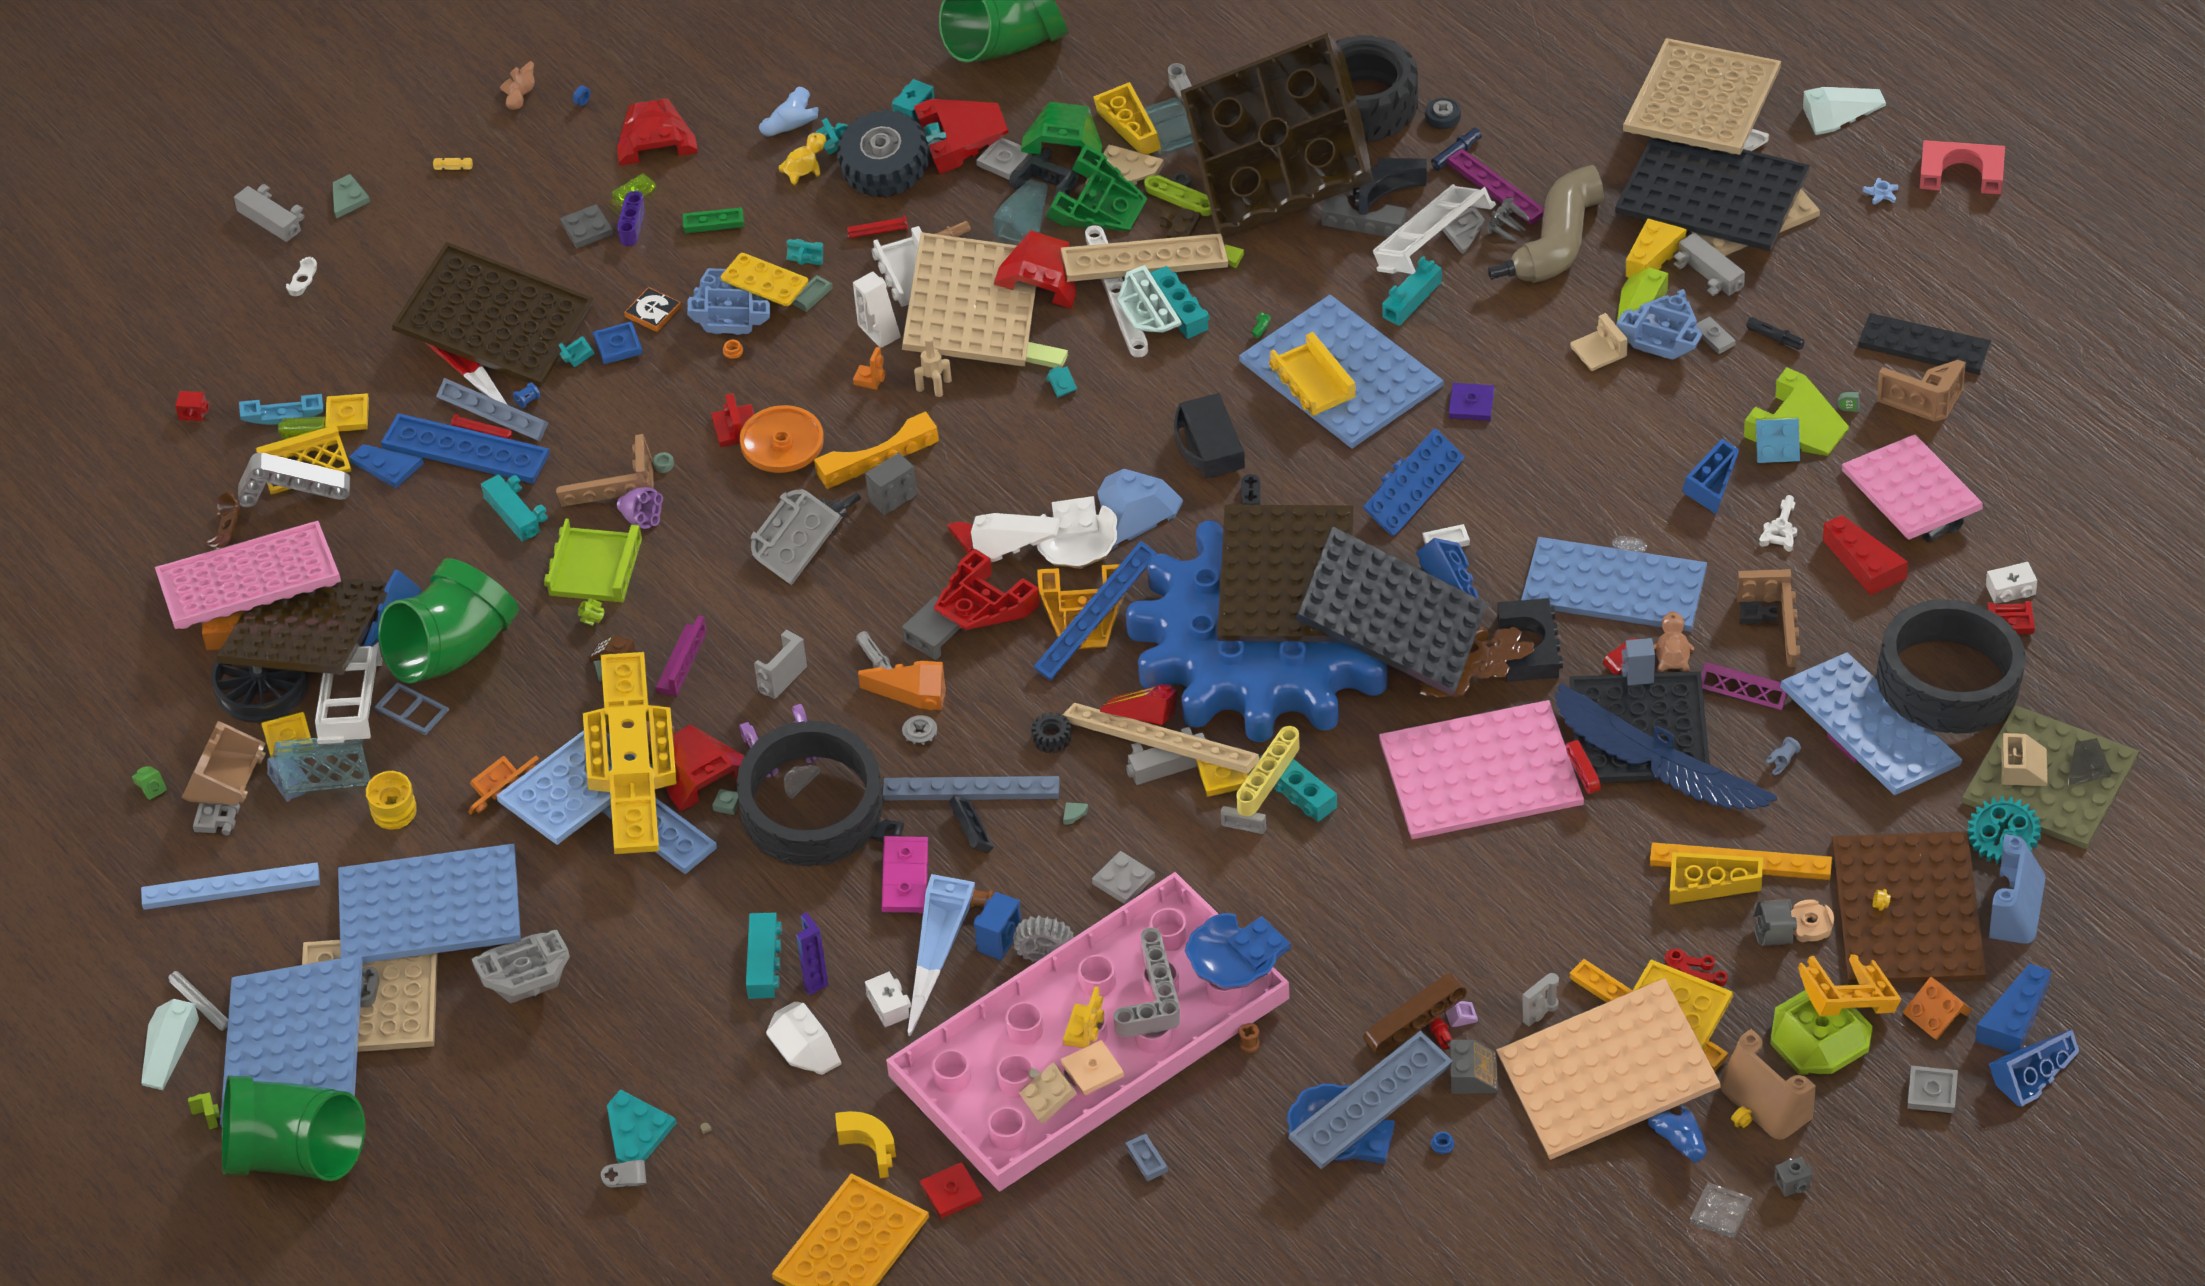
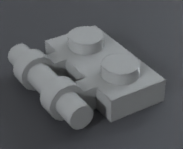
M239 802L237 806L199 803L193 823L194 832L216 833L218 826L223 827L222 834L230 835L236 823L235 815L238 814L240 809ZM227 811L226 816H221V812Z

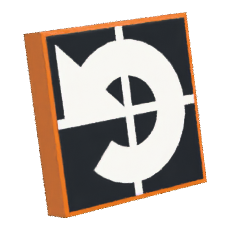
M648 287L624 314L626 318L658 332L678 312L682 305L680 301Z

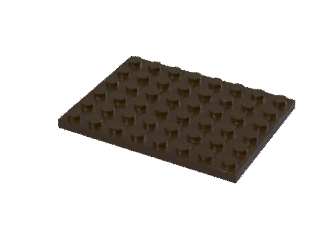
M446 242L392 324V330L542 387L561 356L559 353L562 350L559 344L563 343L565 347L568 345L591 308L593 298Z
M1225 505L1218 641L1341 642L1295 618L1332 526L1353 536L1354 505Z
M340 577L341 582L331 587L324 586L310 593L303 592L289 599L282 598L268 605L254 606L252 609L244 611L217 654V663L343 675L378 615L379 611L377 609L379 604H384L387 593L384 590L387 583L382 581H363L362 579H342Z

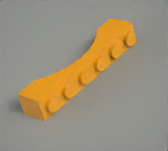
M923 412L907 419L896 435L876 447L857 452L832 451L814 459L816 474L827 489L868 472L897 453L904 457L938 442L937 426L927 412Z

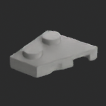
M1472 206L1463 211L1445 226L1442 231L1463 255L1484 226L1485 219Z

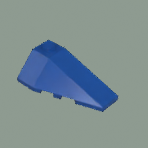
M1433 538L1416 552L1419 564L1430 575L1479 599L1477 590L1471 586L1473 576L1470 573L1468 574L1466 569L1469 566L1468 560L1458 542Z
M394 570L385 587L384 592L387 593L384 604L380 603L378 606V620L372 623L364 647H373L379 642L380 618L388 604L395 600L411 598L422 593V589L399 570Z

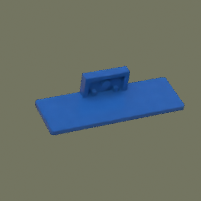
M1434 428L1406 459L1400 458L1392 466L1395 469L1392 473L1388 471L1380 479L1383 483L1363 506V509L1393 537L1464 459V455Z

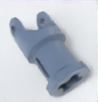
M1786 737L1782 746L1779 749H1775L1766 759V763L1774 761L1776 764V768L1772 772L1773 775L1781 773L1790 763V758L1800 752V744L1792 737Z

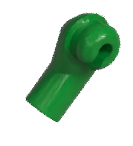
M1263 312L1257 315L1256 320L1258 323L1251 331V334L1256 338H1260L1271 321V317Z

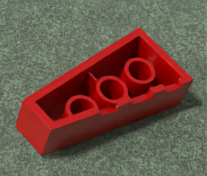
M1840 515L1824 523L1823 541L1870 595L1907 579L1908 561L1849 519Z

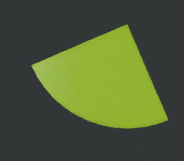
M1225 244L1228 264L1237 268L1244 256V250Z

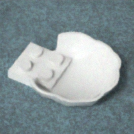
M1094 496L1052 502L1053 517L1059 518L1061 522L1056 537L1037 544L1038 551L1054 566L1078 569L1106 559L1117 540V517L1114 512L1102 505L1099 515H1096Z

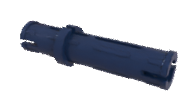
M1474 127L1464 136H1459L1455 143L1431 160L1432 166L1436 170H1440L1447 164L1448 157L1460 149L1469 150L1473 143L1482 138L1480 130Z

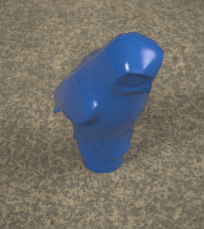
M1681 1105V1115H1675L1667 1111L1649 1118L1648 1126L1655 1129L1658 1135L1667 1139L1675 1149L1682 1152L1683 1156H1688L1694 1163L1701 1161L1706 1156L1707 1149L1702 1131L1690 1108L1687 1109Z

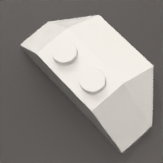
M793 1002L774 1013L766 1034L789 1065L815 1071L820 1075L841 1065V1060L828 1033L804 1003Z

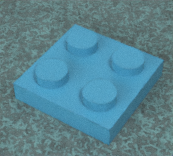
M1798 418L1756 420L1757 463L1800 461Z

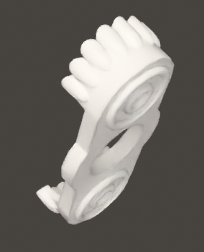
M313 257L302 259L300 261L301 267L293 275L291 284H286L290 295L300 296L307 286L311 284L312 277L317 270V262ZM300 276L308 277L305 282L297 281Z

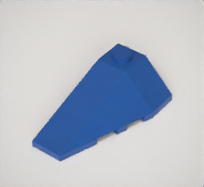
M2067 1030L2005 1055L1989 1063L1995 1085L2019 1107L2037 1099L2042 1094V1089L2047 1084L2053 1082L2054 1076L2059 1070L2064 1069L2077 1055L2079 1048L2073 1030Z

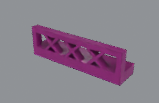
M698 615L694 625H685L656 686L657 693L678 696L707 634L704 616Z
M1709 662L1704 663L1701 674L1703 689L1783 710L1787 693L1780 688L1781 682ZM1707 673L1716 674L1720 682L1714 686L1705 685ZM1720 675L1725 676V677H1728V678L1722 680V678H1721ZM1732 678L1736 679L1741 687L1734 692L1729 691L1725 685V682ZM1741 681L1747 682L1748 684L1744 686ZM1752 684L1758 685L1762 694L1755 698L1750 697L1745 689ZM1722 685L1724 689H1720V688H1716V687ZM1762 687L1769 688V690L1764 691ZM1743 690V692H1744L1745 695L1738 694V693ZM1773 690L1782 692L1779 704L1771 703L1766 694ZM1764 696L1766 701L1760 700L1759 698Z

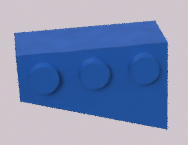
M1721 439L1686 476L1682 492L1717 515L1735 466L1739 449Z

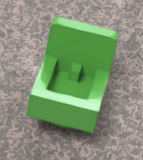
M151 766L140 768L137 774L132 776L134 783L142 788L146 798L149 800L167 790L159 771Z

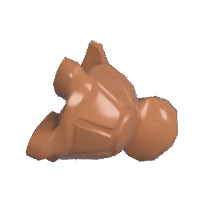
M532 61L528 62L520 70L517 67L510 72L514 82L509 78L500 86V89L508 94L506 98L508 109H520L524 102L523 96L533 89L535 80L533 74L534 63Z
M1672 611L1663 617L1662 628L1665 633L1653 645L1654 652H1656L1659 661L1657 667L1659 673H1665L1667 669H1679L1681 672H1689L1688 660L1690 652H1694V647L1688 642L1686 636L1681 633L1684 628L1683 617L1677 612Z

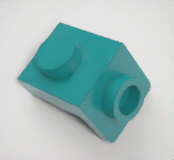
M583 336L567 347L563 343L559 344L562 350L559 354L566 363L570 362L574 367L595 354Z
M1058 366L1049 370V374L1045 379L1051 383L1057 398L1077 390L1067 366L1062 369Z

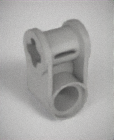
M634 1160L605 1166L601 1171L603 1183L610 1188L647 1184L644 1160ZM609 1171H614L618 1175L614 1177L613 1182L606 1178L610 1174Z

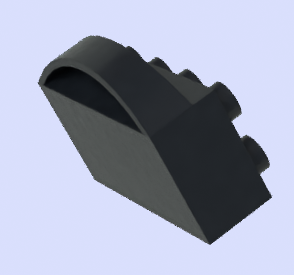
M1220 393L1179 403L1175 413L1174 433L1177 448L1184 459L1193 467L1202 471L1205 478L1244 469V449ZM1180 428L1185 430L1186 442L1191 452L1182 444L1179 438Z

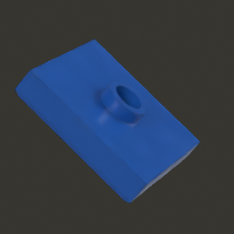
M632 321L593 332L603 364L643 354Z

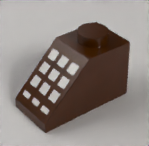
M613 635L596 645L589 657V661H601V655L636 653L634 640Z

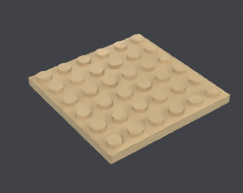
M340 940L303 942L302 965L341 958ZM438 953L363 963V968L374 967L378 971L380 982L374 1004L369 1007H360L357 1052L434 1046ZM369 976L368 979H365L366 983L369 982V978L372 976ZM365 991L364 997L361 998H365V996L368 995V992Z

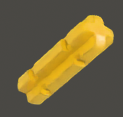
M435 158L433 161L435 170H443V168L445 170H461V168L470 170L473 165L471 158H463V160L461 158H445V160Z

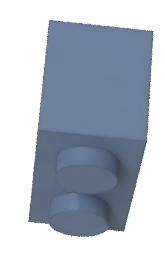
M1652 638L1626 640L1625 649L1622 650V661L1625 663L1621 664L1622 677L1627 678L1628 685L1654 683L1655 653Z

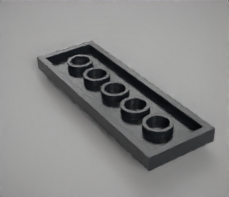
M1870 313L1859 339L1858 347L1938 366L1960 360L1966 362L1965 372L1980 375L1991 347V340Z

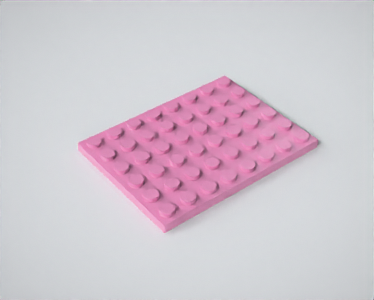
M318 521L155 567L175 629L188 628L195 623L209 622L216 617H226L237 611H247L254 606L268 605L275 600L289 599L296 594L310 593L317 588L331 587L341 582L339 572Z
M1549 700L1379 734V741L1411 840L1584 805V798L1573 766L1567 755L1566 747Z

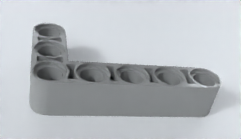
M255 453L251 456L238 486V500L243 507H252L257 503L265 483L343 500L348 498L350 494V476L345 472L265 453Z
M1153 927L1142 931L1141 947L1154 1001L1122 1007L1115 1011V1032L1120 1037H1132L1173 1029L1180 1024L1179 1002L1160 931Z

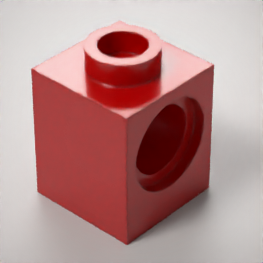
M179 392L175 405L178 419L203 421L205 413L209 411V402L206 401L204 392Z

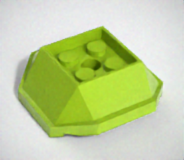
M1806 990L1775 1007L1770 1044L1798 1075L1809 1073L1832 1074L1869 1052L1872 1025L1856 1008H1842L1839 1015L1819 1016Z

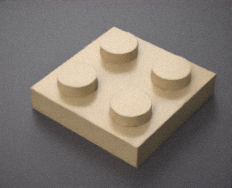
M1053 1062L1019 1094L1036 1118L1044 1124L1070 1101L1077 1092L1059 1067Z

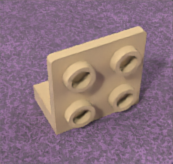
M1606 313L1599 316L1598 331L1571 342V348L1591 371L1627 356V338Z

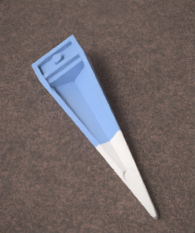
M931 874L925 894L917 969L908 1026L909 1037L914 1031L969 911L975 882Z

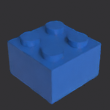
M995 892L992 898L986 901L983 912L975 918L973 925L976 932L975 941L977 942L978 952L1002 961L1014 942L1013 936L1018 923H1022L1019 900Z

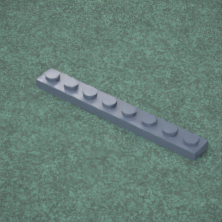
M1059 776L884 778L883 801L950 800L953 796L968 800L1059 799L1060 779Z

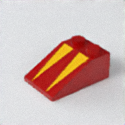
M1159 684L1158 686L1115 696L1100 708V712L1163 725L1175 713L1178 690L1171 689V686L1167 684Z

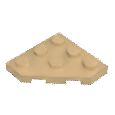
M1110 144L1103 153L1108 158L1107 161L1114 168L1117 167L1121 171L1120 174L1134 185L1137 184V181L1146 179L1148 176L1158 175L1164 166V159Z

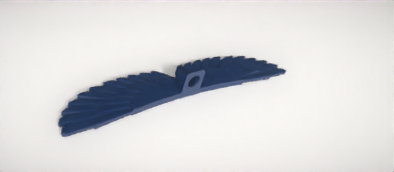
M1559 684V692H1555L1556 706L1560 709L1559 714L1566 719L1565 724L1573 728L1574 733L1584 736L1585 741L1589 744L1595 745L1599 750L1606 751V754L1617 756V759L1627 761V764L1632 765L1651 761V770L1656 779L1660 777L1661 781L1666 785L1670 782L1676 791H1679L1680 788L1681 792L1685 795L1690 796L1691 794L1698 801H1702L1703 798L1713 806L1718 804L1731 810V806L1740 810H1745V807L1757 809L1758 806H1769L1768 801L1773 802L1777 800L1776 795L1756 786L1752 782L1733 776L1674 749V736L1671 732L1655 726L1653 738L1612 712L1610 713L1584 694L1581 695L1569 687ZM1659 733L1665 734L1669 741L1661 739Z

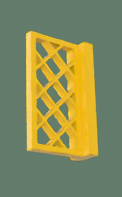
M336 425L256 448L257 453H265L286 459L295 456L299 458L297 460L299 462L305 460L312 463L311 465L345 473L351 472ZM338 444V449L335 453L326 450L328 446ZM315 450L319 452L315 459L306 456L310 451ZM323 454L332 457L328 464L319 461ZM336 459L345 464V466L335 468L332 465ZM267 483L271 495L291 489L282 486L273 487L272 484Z

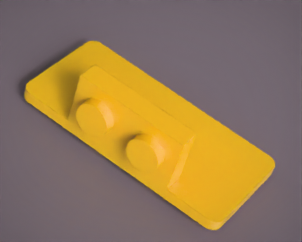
M740 253L721 275L723 282L783 306L791 305L808 284L807 277L745 253Z

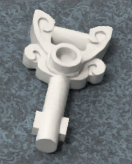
M1787 495L1785 500H1782L1780 518L1773 520L1772 523L1767 522L1764 524V532L1759 539L1761 547L1772 543L1784 546V549L1788 552L1793 551V538L1797 536V529L1788 522L1790 511H1793L1795 507L1793 496Z

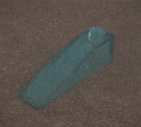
M1029 179L1010 196L993 217L995 235L1021 242L1030 230L1040 233L1048 184Z

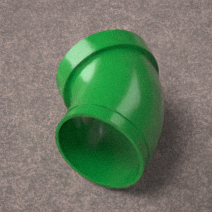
M943 0L939 12V30L942 41L948 52L962 62L984 61L1008 56L1034 47L1047 40H1050L1052 43L1069 34L1055 0Z
M445 558L431 576V585L426 590L411 598L395 600L384 609L380 618L378 633L384 662L390 672L398 680L405 683L425 681L455 671L479 655L496 638L500 631H506L520 611L515 599L501 585L480 570L462 561Z
M227 1076L222 1119L223 1175L248 1176L249 1171L292 1174L334 1181L345 1176L355 1165L364 1143L365 1117L361 1104L354 1095L345 1091L310 1085L253 1081L252 1076Z

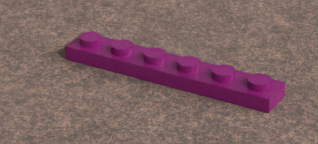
M1460 149L1447 158L1449 166L1479 188L1485 187L1488 194L1501 204H1503V200L1506 198H1515L1512 203L1528 215L1529 221L1520 215L1518 216L1528 224L1533 225L1543 218L1544 208L1465 150Z

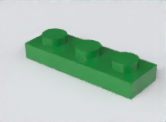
M742 207L682 214L684 233L744 227Z

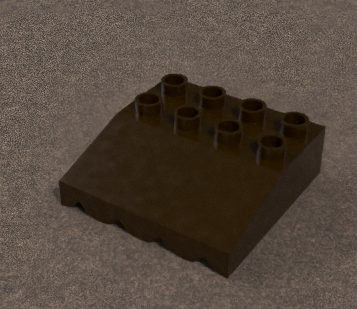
M1328 33L1180 91L1215 227L1224 238L1373 181L1363 123L1345 56Z

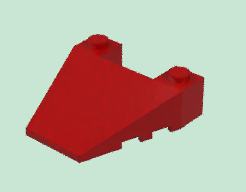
M930 99L914 106L922 128L938 122L939 129L943 128L947 139L929 145L939 174L960 167L964 164L963 160L971 155L973 157L979 153L978 150L986 144L990 146L1009 133L998 103Z
M974 548L960 560L955 574H952L950 583L941 593L934 606V610L965 630L1026 618L1040 606L1039 588L1022 578L1006 593L998 590L986 582L992 576L991 558Z

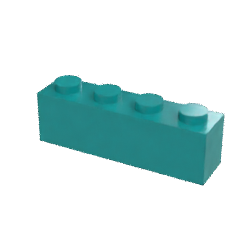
M776 913L749 914L746 973L748 999L775 998L776 989L780 988L779 975H776V971H780L781 968L780 957H777V953H781V939H778V935H782V922L777 921Z

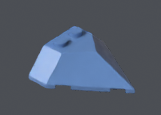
M1684 289L1677 291L1675 296L1669 297L1666 295L1642 304L1640 309L1635 311L1631 309L1624 311L1616 324L1633 348L1672 360L1695 349L1702 338V333L1700 329L1698 330L1697 321L1690 303L1686 300Z
M1122 469L1105 477L1097 491L1101 507L1102 505L1108 507L1117 517V540L1112 549L1118 547V543L1126 539L1129 541L1156 527L1158 522L1174 518L1183 503V499L1162 479L1127 469Z

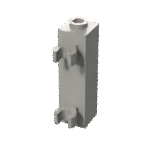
M262 184L257 191L247 186L234 196L236 209L239 213L285 242L301 231L299 222L305 217L300 213L303 208L295 205L289 212L270 200L272 195L267 192L270 189L267 185Z
M1696 233L1689 235L1679 242V252L1674 255V258L1678 261L1674 263V266L1682 269L1688 263L1709 280L1708 285L1711 288L1707 292L1712 296L1718 294L1720 290L1730 296L1744 287L1745 272Z
M1190 727L1181 729L1182 733L1192 735ZM1203 733L1192 735L1195 737L1205 739ZM1141 743L1131 744L1133 751L1131 755H1128L1129 765H1126V770L1129 778L1133 777L1136 785L1197 767L1194 758L1155 747L1143 751Z

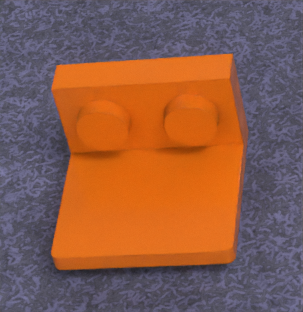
M1930 977L1903 1010V1013L1937 1040L1960 1012L1968 1017L1973 1009L1940 982Z

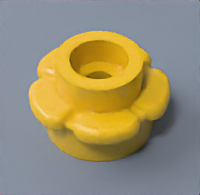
M1883 889V891L1876 890L1873 897L1872 906L1882 911L1884 908H1888L1890 903V895L1887 894L1886 889Z
M1744 1106L1736 1110L1731 1117V1120L1735 1123L1734 1126L1737 1128L1748 1126L1753 1119L1751 1117L1752 1110H1747Z

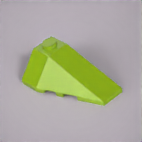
M1649 267L1630 275L1621 290L1617 321L1624 311L1629 309L1635 311L1640 309L1642 304L1664 297L1668 291V273Z

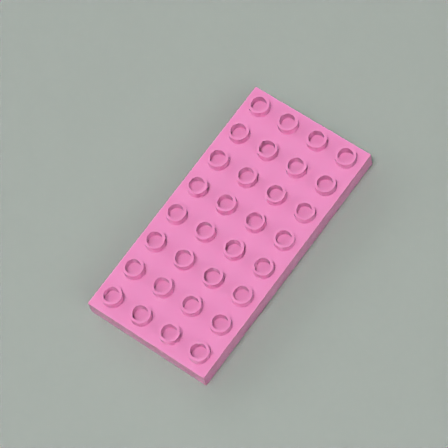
M1174 872L886 1060L888 1075L1000 1192L1239 1033V1028L1242 1025L1254 1023L1290 999L1289 982L1274 967L1267 975L1244 988L1223 990L1210 982L1198 978L1192 968L1191 961L1185 953V947L1191 933L1202 926L1210 917L1218 915V913ZM1153 927L1158 929L1162 936L1179 1002L1180 1024L1173 1029L1132 1037H1120L1115 1032V1011L1122 1007L1154 1001L1141 947L1142 931ZM1096 986L1100 987V996H1103L1101 1009L1105 1011L1102 1024L1099 1023L1097 1027L1099 1032L1096 1042L1103 1041L1124 1071V1077L1083 1096L1061 1064L1062 1058L1082 1048L1063 1045V1037L1074 1004L1088 1006ZM1054 1062L1077 1094L1042 1124L1019 1092L1034 1080L1028 1076V1072L1032 1067L1041 1074Z

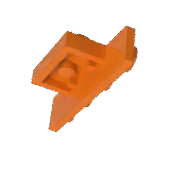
M502 756L470 782L471 786L482 798L471 805L468 813L470 815L476 811L478 814L481 813L488 806L487 802L491 799L496 801L497 795L518 780L523 774L533 769L539 758L534 756L516 770L507 758Z

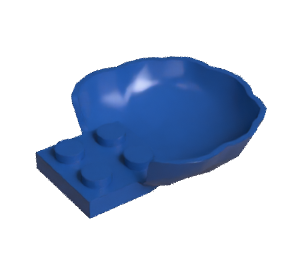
M1222 913L1210 917L1202 926L1191 933L1185 947V953L1191 961L1192 968L1198 978L1210 982L1223 990L1247 987L1257 979L1267 975L1276 963V959L1291 949V943L1262 916L1241 929L1238 926L1235 914Z
M1324 1083L1303 1090L1287 1113L1289 1134L1351 1085L1339 1086ZM1384 1119L1332 1161L1339 1162L1359 1159L1385 1164L1395 1121Z

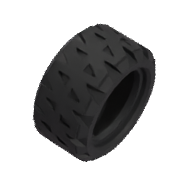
M1358 35L1337 40L1336 44L1344 53L1351 82L1376 81L1390 87L1386 91L1374 95H1355L1363 123L1365 139L1367 141L1381 140L1386 136H1392L1400 132L1404 125H1408L1418 109V68L1411 53L1402 45H1397L1394 40L1385 37Z

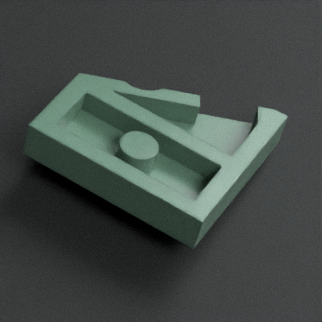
M351 174L333 182L334 213L336 218L370 203L369 196Z

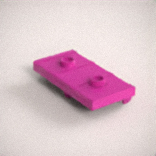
M884 837L882 912H914L923 914L927 890L928 837Z

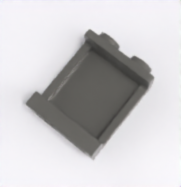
M934 596L902 626L903 641L934 660L941 656V646L960 628L963 629L934 610V606L939 599L937 596Z

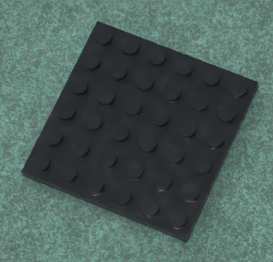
M1701 671L1654 673V683L1628 685L1627 678L1622 677V674L1569 676L1570 689L1581 695L1584 694L1610 713L1612 712L1653 738L1655 726L1671 732L1674 736V749L1710 765ZM1573 729L1574 740L1580 742L1600 783L1661 781L1660 777L1656 779L1653 776L1651 761L1642 764H1627V761L1619 760L1617 756L1608 755L1606 751L1599 750L1595 745L1589 744L1585 741L1584 736L1574 733ZM1659 733L1661 739L1669 741L1665 734ZM1577 774V781L1579 784H1582V781L1580 780Z

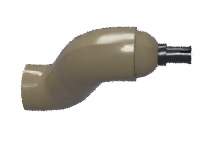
M1594 165L1570 171L1555 181L1548 191L1544 204L1541 238L1523 244L1512 255L1511 260L1505 261V264L1488 267V274L1491 280L1508 275V277L1516 276L1520 280L1531 281L1534 284L1553 278L1571 266L1577 258L1582 241L1585 208L1602 204L1604 200L1601 178Z

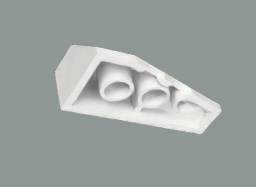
M1000 513L976 516L971 530L973 548L990 557L991 562L1002 559V555L1012 551L1014 554L1020 552V548L1025 545L1031 544L1034 546L1056 537L1061 520L1053 517Z

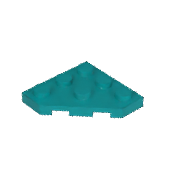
M621 1089L607 1104L617 1163L634 1160H644L645 1162L677 1124L676 1118Z

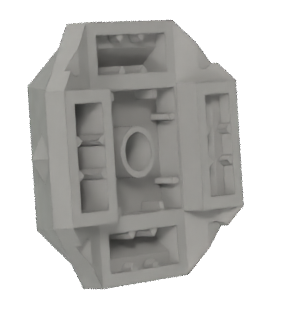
M552 930L548 933L522 938L520 942L507 943L484 952L479 957L472 958V962L484 987L493 989L509 1003H513L558 987L563 968L570 955L559 932Z

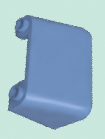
M2005 834L2000 877L2005 875L2009 879V887H2013L2014 890L2000 889L1995 893L1989 938L2030 943L2035 940L2045 885V873L2024 839Z

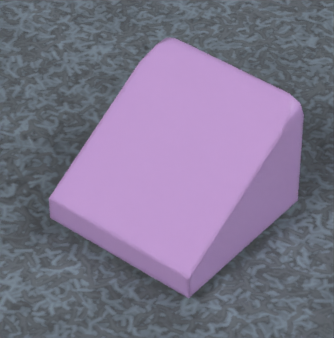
M1460 1001L1446 1011L1451 1027H1458L1478 1021L1472 1002Z

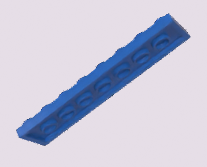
M399 413L381 441L382 448L495 475L499 474L508 478L517 475L520 481L533 484L550 455L549 448Z

